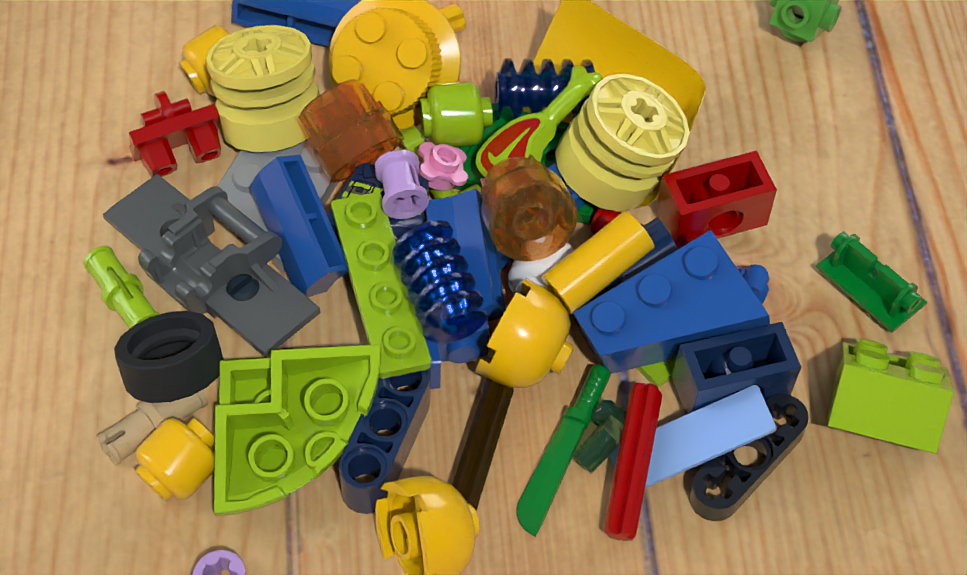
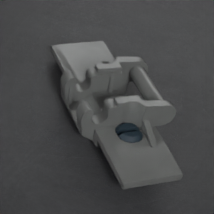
M156 174L103 213L104 219L141 250L138 260L147 276L188 311L201 314L209 313L213 318L218 316L264 357H267L271 350L277 349L321 313L320 307L267 264L280 251L282 238L274 231H264L228 201L227 193L220 187H210L190 200L159 174ZM216 217L247 244L242 248L229 244L222 250L216 247L207 238L215 232L213 218Z

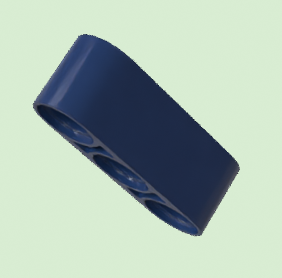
M429 369L384 379L379 377L377 390L369 413L365 417L361 413L339 464L343 501L349 509L356 513H374L377 500L387 498L388 491L381 489L383 484L398 480L429 411L431 386ZM402 386H411L416 388L413 391L408 392L397 390V388ZM386 429L396 432V434L388 437L375 434L380 430ZM365 474L377 478L370 483H358L354 480L356 477Z

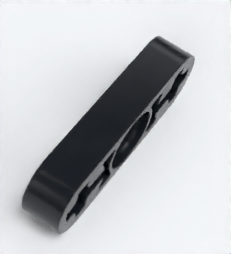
M776 394L765 400L773 419L779 420L785 415L792 421L790 425L783 424L774 433L772 440L766 435L743 445L759 450L764 457L763 464L757 467H746L740 464L735 458L734 452L736 449L707 461L698 470L693 478L689 494L690 505L696 514L709 521H722L731 517L803 438L809 419L808 411L799 399L788 394ZM727 473L732 479L727 485L724 497L718 495L713 500L706 496L707 488L711 490L716 489L724 481Z

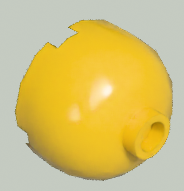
M528 278L524 279L521 292L527 294V296L525 297L518 292L515 293L487 344V347L490 348L487 356L492 358L491 363L489 364L480 359L476 368L477 373L488 379L514 388H527L538 384L550 370L560 374L575 347L566 341L571 326L566 307L556 295Z
M432 476L410 477L384 483L381 489L388 491L387 498L377 500L375 508L376 530L384 559H388L395 553L404 575H460L470 563L476 542L475 537L478 536L480 530L479 518L474 507L471 504H467L461 493L451 484Z

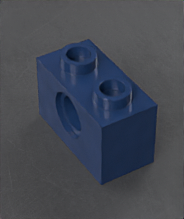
M777 322L681 344L674 365L672 379L687 415L753 385L759 387L764 400L776 394L791 395L802 367L783 322Z

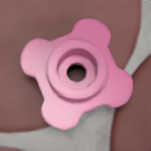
M424 142L419 146L418 154L422 157L419 175L429 180V187L446 191L455 186H462L467 182L468 174L463 169L467 156L461 149L446 144L435 146L431 142Z

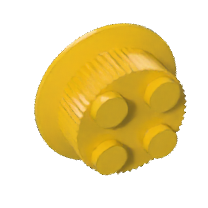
M362 0L346 13L333 34L329 49L330 77L338 97L356 117L368 118L369 124L378 128L390 130L407 129L420 125L419 99L426 98L427 92L432 85L459 81L461 72L459 42L448 19L439 9L426 0Z

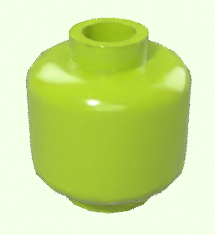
M473 82L435 84L429 88L426 98L419 99V118L423 138H430L435 146L439 144H446L452 147L477 145L482 140L484 127H491L493 125L490 97H481L479 89Z

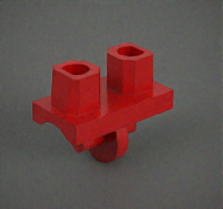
M165 91L154 94L156 109L140 114L144 127L129 132L131 141L129 149L134 161L141 160L151 177L156 174L163 177L176 171L177 162L172 149L186 144L189 145L196 163L213 160L221 154L218 134L220 116L215 104L192 111L187 98L171 103Z

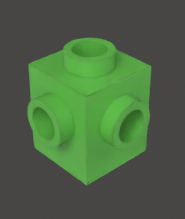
M770 0L769 5L774 7V11L769 24L780 28L781 33L791 40L813 42L824 31L830 32L833 29L841 13L842 6L838 5L839 0Z

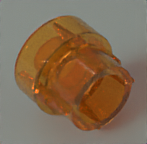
M356 79L347 80L326 90L308 103L302 110L301 115L298 116L309 136L307 142L312 148L314 156L332 183L350 178L360 164L369 163L374 165L380 156L395 150L404 140L403 134L387 108H384L380 101L376 102L363 83L359 84Z
M529 154L528 158L511 157L496 164L489 171L486 178L481 177L483 187L481 190L483 197L482 219L494 245L504 255L519 261L541 260L555 254L569 241L577 224L576 204L562 179L556 173L546 168L544 163L537 161L531 154ZM545 236L543 243L535 242Z

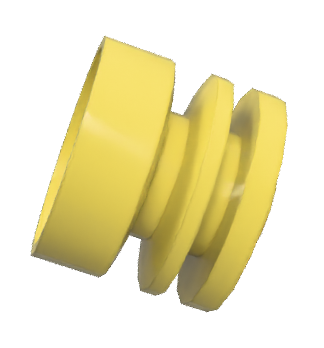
M278 25L255 26L227 35L209 49L206 64L211 76V87L217 98L215 106L220 116L219 124L225 142L240 150L272 152L298 145L311 138L321 127L323 112L319 89L314 82L316 71L311 60L313 55L311 43L306 34L294 28Z
M625 73L609 75L595 85L589 98L583 103L579 115L573 118L559 139L555 151L557 168L566 184L582 199L597 207L619 212L635 209L647 199L661 180L662 174L672 166L675 158L686 147L690 134L687 118L676 100L660 86L639 76Z

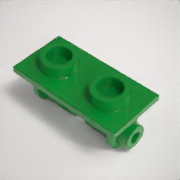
M844 231L839 233L830 245L834 251L820 261L816 268L893 333L927 304V301L917 293V285L914 283L909 284L887 264L883 265L879 262L878 257L859 242L860 237L856 234L849 236Z

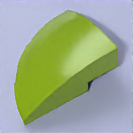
M381 344L271 350V358L220 361L219 405H215V516L240 514L281 501L311 480L320 477L338 460L349 444L348 441L361 413L365 417L371 408L380 375Z

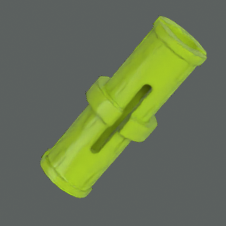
M109 246L97 247L87 254L83 265L101 288L102 300L109 310L117 311L129 329L150 317L160 315L144 296V286L136 275L125 270L115 256L113 249Z

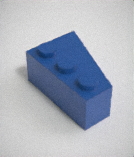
M711 230L573 312L580 333L601 366L607 368L611 374L672 360V356L678 354L681 344L770 324L769 314Z

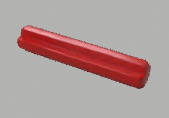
M635 383L630 391L603 528L604 532L611 539L632 541L637 534L662 401V393L659 391L658 386L654 384Z

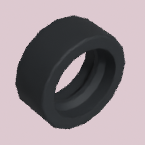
M191 311L167 312L150 317L126 331L114 348L115 359L126 391L136 400L148 403L173 402L190 397L207 388L219 377L220 361L224 360L213 321L201 313Z

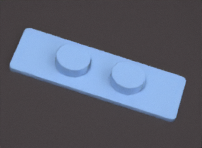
M756 385L750 386L656 428L645 488L775 432V422L759 387ZM620 444L609 450V456L614 469Z

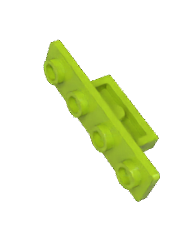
M375 192L333 200L331 202V212L369 345L381 344L382 347L379 377L384 379L428 370L431 367V356L422 330V319H425L422 304L419 299L413 300L410 290L412 288V275L408 259L400 257L388 215L383 210L382 195Z

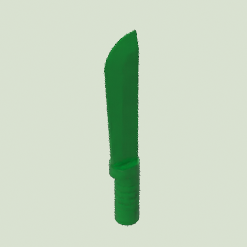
M593 365L574 406L567 407L560 426L519 499L517 505L518 521L526 532L535 537L546 518L585 429L588 428L611 377V372L604 368V366Z

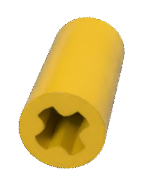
M623 211L545 273L541 279L546 288L561 300L568 313L573 314L574 311L582 307L653 250L655 246L651 237L638 220L629 212Z

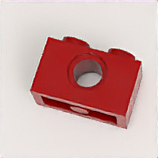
M756 150L662 175L656 213L674 242L685 246L710 230L718 239L768 225L777 188Z

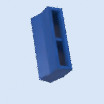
M233 0L232 23L248 27L268 25L290 27L306 34L310 42L330 47L333 34L341 19L361 0Z
M301 154L275 157L258 172L250 185L251 191L268 230L274 231L282 238V247L278 254L291 284L307 297L327 292L336 280L348 272L342 248Z
M476 188L452 197L429 200L426 213L440 316L486 311L488 322L501 318L506 308L489 201Z

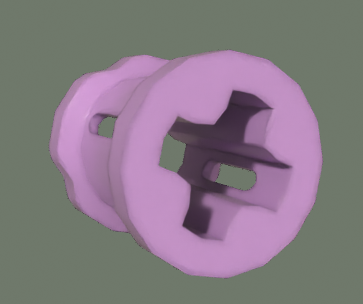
M409 150L387 152L375 162L376 178L383 183L385 192L382 199L383 210L386 215L395 219H407L417 216L429 204L427 191L420 186L417 175L420 171L418 156Z

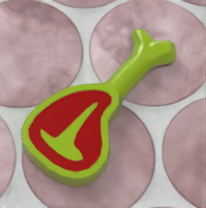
M583 66L573 67L571 79L567 87L542 112L518 117L490 136L476 155L477 168L489 184L506 194H514L525 189L535 179L540 168L543 150L554 138L557 126L581 100L590 95L595 85L603 80V77L597 72L588 73Z

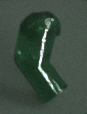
M603 400L594 408L591 418L594 424L599 427L571 455L589 474H592L615 451L621 442L626 409L624 407L618 408L612 400Z

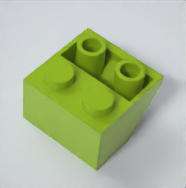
M858 338L855 345L843 342L828 408V426L937 454L954 395L947 367L940 366V359L925 353L911 351L908 354V358L887 353L888 347L873 340Z

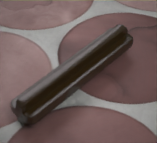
M487 377L452 482V486L461 493L467 504H471L476 511L514 392L513 387L499 384Z

